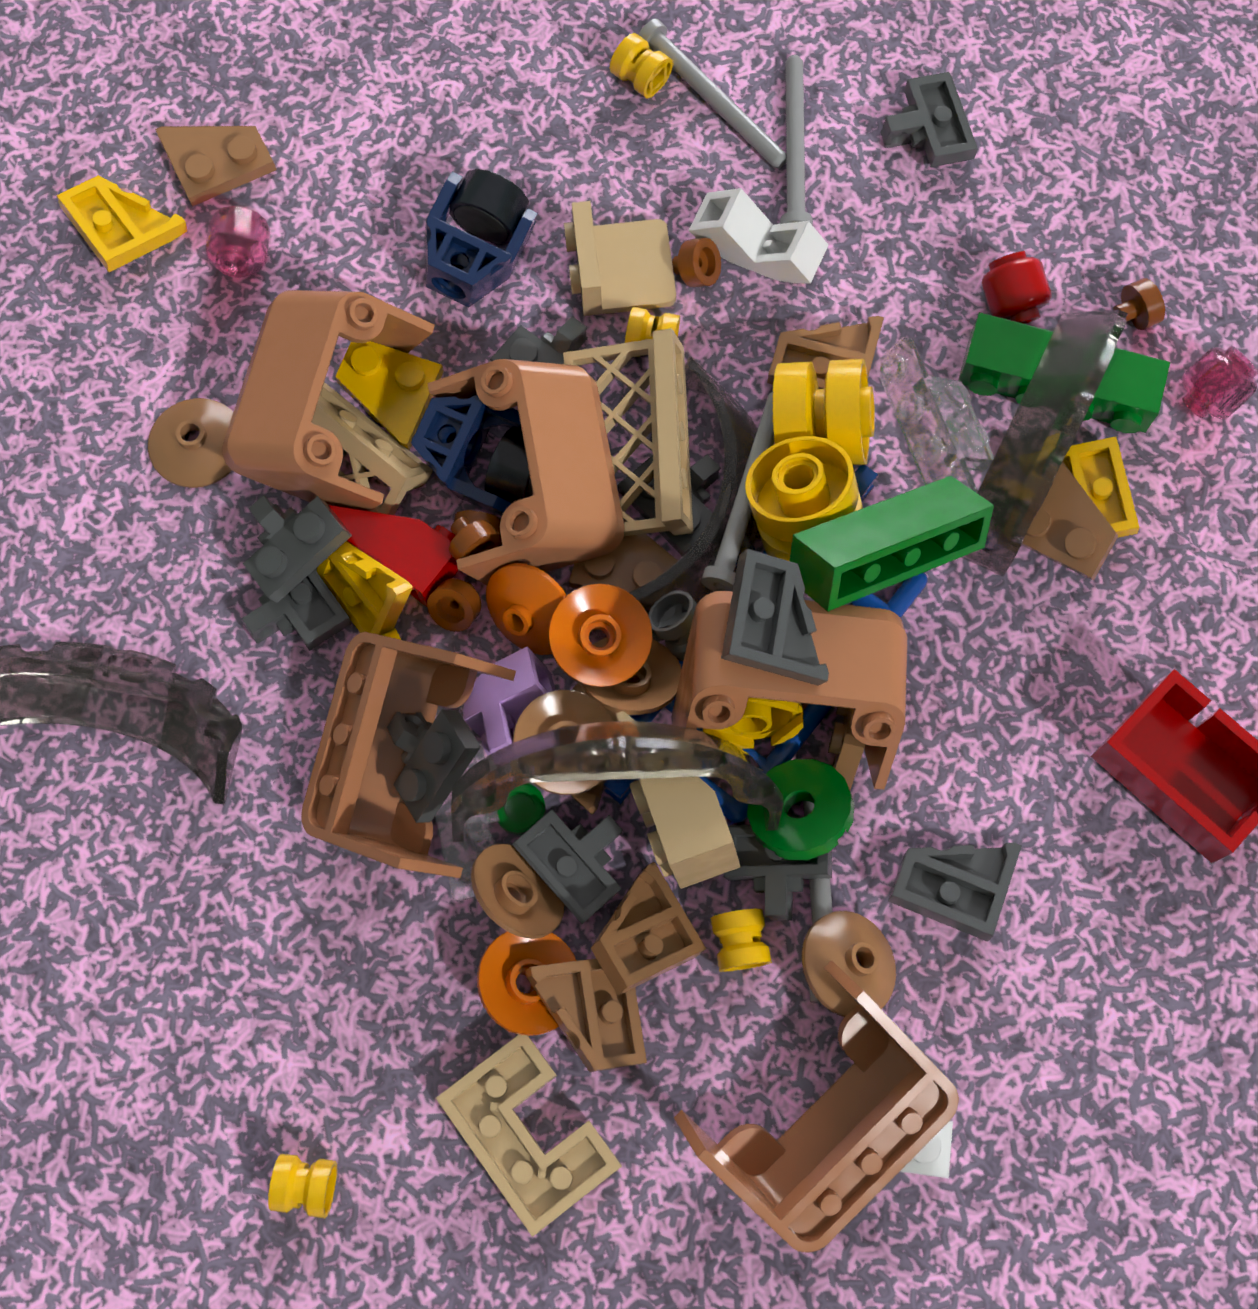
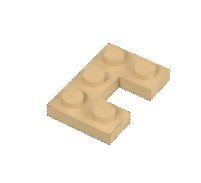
M517 1035L436 1097V1100L533 1237L621 1168L622 1165L590 1121H587L548 1153L545 1154L514 1109L557 1077V1075L530 1037Z

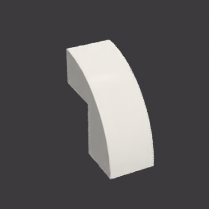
M742 188L708 192L688 230L696 239H711L718 247L720 257L771 279L789 283H811L828 247V243L809 221L773 225Z

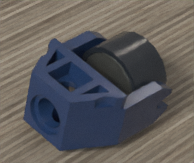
M469 170L464 179L463 176L453 171L451 172L426 218L424 242L427 288L466 307H470L511 277L530 238L538 215L537 212L528 208L529 200L519 187L503 176L488 170ZM449 214L456 224L465 231L446 223ZM483 240L489 241V242L494 243V244H496V245H501V246H502V245H508V246H507L505 249L502 250V249H500V248H498V247H496V246H494V245H492V244H489V243H487V242H485V241H483Z
M478 395L468 399H458L457 397L431 399L411 444L453 494L464 501L501 517L512 503L533 496L518 410L513 408L501 411L493 410L481 402ZM506 426L510 429L501 438L492 455L485 477L484 490L473 484L468 475L490 428Z

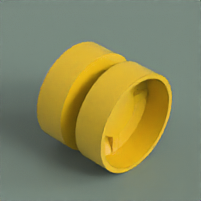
M831 360L826 372L825 389H819L816 371L812 362L778 363L773 382V431L775 444L800 436L822 437L841 446L849 455L853 465H866L869 457L870 437L874 436L875 405L873 387L868 385L865 360Z
M800 436L774 444L757 457L746 477V495L757 523L764 549L767 555L789 561L793 534L863 509L853 464L849 455L837 443L822 437Z

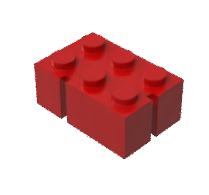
M1174 669L1149 692L1090 757L1208 861L1214 863L1232 854L1258 825V740L1221 708L1203 720L1197 727L1191 724L1189 720L1201 712L1211 700Z

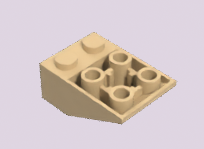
M626 712L616 713L622 731L612 734L629 779L639 778L638 781L630 783V788L646 827L656 826L657 830L648 833L647 836L663 876L667 877L674 874L680 889L740 868L735 845L715 791Z

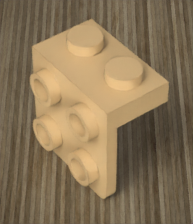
M591 202L571 203L573 222L564 223L567 252L576 251L577 264L569 265L572 294L581 293L584 316L631 311L632 307L654 309L674 305L676 302V287L668 229L665 221L653 219L593 226Z

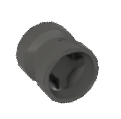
M680 590L672 591L658 599L650 609L648 617L652 630L660 639L665 640V646L679 661L683 662L697 603L688 592Z

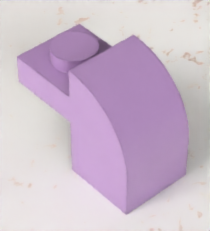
M528 647L494 663L495 665L515 670L514 681L481 674L474 682L473 690L463 707V719L481 737L483 748L488 757L494 763L499 761L514 777L523 773L516 761L513 747V734L517 720L523 710L534 699L545 693L555 691L551 672Z

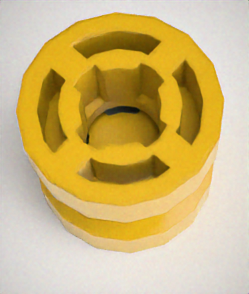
M632 33L625 37L616 48L609 68L610 72L620 80H630L633 83L634 90L649 99L667 82L672 72L673 60L660 50L653 52L649 49L648 41L638 34Z
M632 307L627 324L625 343L653 339V331L670 328L673 329L678 337L680 315L664 313L659 317L650 315L647 309Z
M762 909L731 911L710 918L713 934L719 938L720 944L723 947L717 954L720 972L756 968L772 963L769 946L760 941L762 937L761 931L765 927Z
M281 1153L275 1162L268 1193L269 1210L288 1213L293 1208L299 1209L303 1204V1209L308 1216L325 1219L330 1212L337 1179V1162L318 1159L309 1168V1164L302 1162L297 1155Z

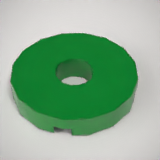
M794 759L774 766L758 779L749 795L747 816L757 841L764 848L766 847L774 851L776 856L787 860H810L829 853L839 844L838 839L843 836L845 830L848 833L854 820L855 803L846 779L834 767L814 759ZM809 801L814 804L812 812L803 818H792L787 815L791 806L797 802Z

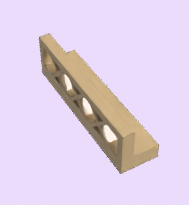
M324 382L311 423L331 431L339 439L342 449L349 453L353 473L344 474L339 470L338 476L350 481L355 479L356 483L370 488L368 477L377 476L391 490L383 505L380 504L370 512L394 515L406 492L424 486L430 478L433 469Z

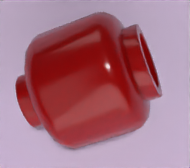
M1019 251L989 263L990 271L984 275L981 283L991 315L1007 320L1011 319V321L1022 324L1039 319L1041 317L1039 309L1044 307L1052 297L1042 262L1038 258L1027 257L1025 251Z

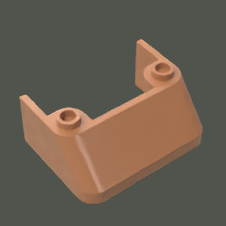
M288 290L280 293L267 309L223 442L222 453L226 464L239 475L311 502L318 496L328 505L364 511H371L382 504L385 494L338 476L343 460V449L339 439L331 431L311 423L338 336L354 343H367L371 341L409 353L433 333L435 325L364 292Z
M497 359L428 383L429 393L436 398L457 397L458 399H468L478 395L481 402L493 410L501 411L518 406L533 496L512 503L504 511L500 521L503 546L457 559L458 570L487 585L491 576L507 564L525 563L535 566L544 572H549L609 554L620 545L624 536L625 526L598 386L593 377L583 368L567 364Z
M715 591L704 596L698 602L694 611L671 716L675 756L688 767L696 729H724L736 724L744 715L748 697L852 708L849 718L852 734L859 742L865 744L864 751L874 789L884 790L905 727L907 634L901 618L893 611L887 609L843 605L831 611H826L817 602L804 600L809 609H811L817 629L811 635L819 664H826L829 672L828 681L817 686L721 659L733 592Z
M369 632L357 634L348 644L344 654L302 806L301 819L306 833L317 839L397 869L460 878L463 870L462 867L428 855L433 838L432 821L416 823L393 785L406 764L402 762L401 758L404 750L394 745L387 726L396 712L412 714L421 712L427 722L433 723L438 705L447 708H457L466 702L473 690L477 672L514 681L516 671L459 653Z
M832 960L824 969L858 1003L842 1020L838 1030L839 1045L854 1064L778 1140L760 1125L743 1124L730 1131L717 1144L683 1110L674 1117L696 1156L793 1249L805 1253L818 1251L830 1243L953 1118L959 1103L958 1092L954 1084Z

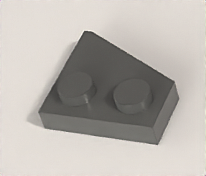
M750 549L745 550L739 555L721 659L819 686L828 681L829 672L826 664H819L811 635L817 629L811 609H809L804 601L805 587L797 563Z
M1005 843L1000 848L974 849V845L952 846L947 850H938L934 847L908 848L903 856L888 902L988 942L994 935L1022 845Z

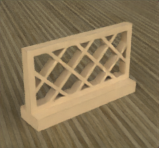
M673 329L653 331V339L563 352L564 364L578 366L598 363L606 369L596 381L599 395L615 377L631 389L613 411L601 402L602 411L608 415L604 420L607 434L618 423L633 435L615 457L611 455L614 474L620 470L635 482L620 500L623 519L627 521L624 522V536L670 531L674 536L693 533L684 346ZM648 355L649 369L636 384L620 372L632 357ZM614 360L611 365L607 362ZM649 385H650V395H648L646 392H644L645 389H646ZM640 396L651 405V415L636 430L624 421L622 416ZM651 431H652V442L649 441V440L646 438ZM642 443L653 452V463L639 478L623 464ZM653 478L654 490L650 486H648V484L652 481ZM645 490L655 499L656 518L635 521L625 511L640 493Z

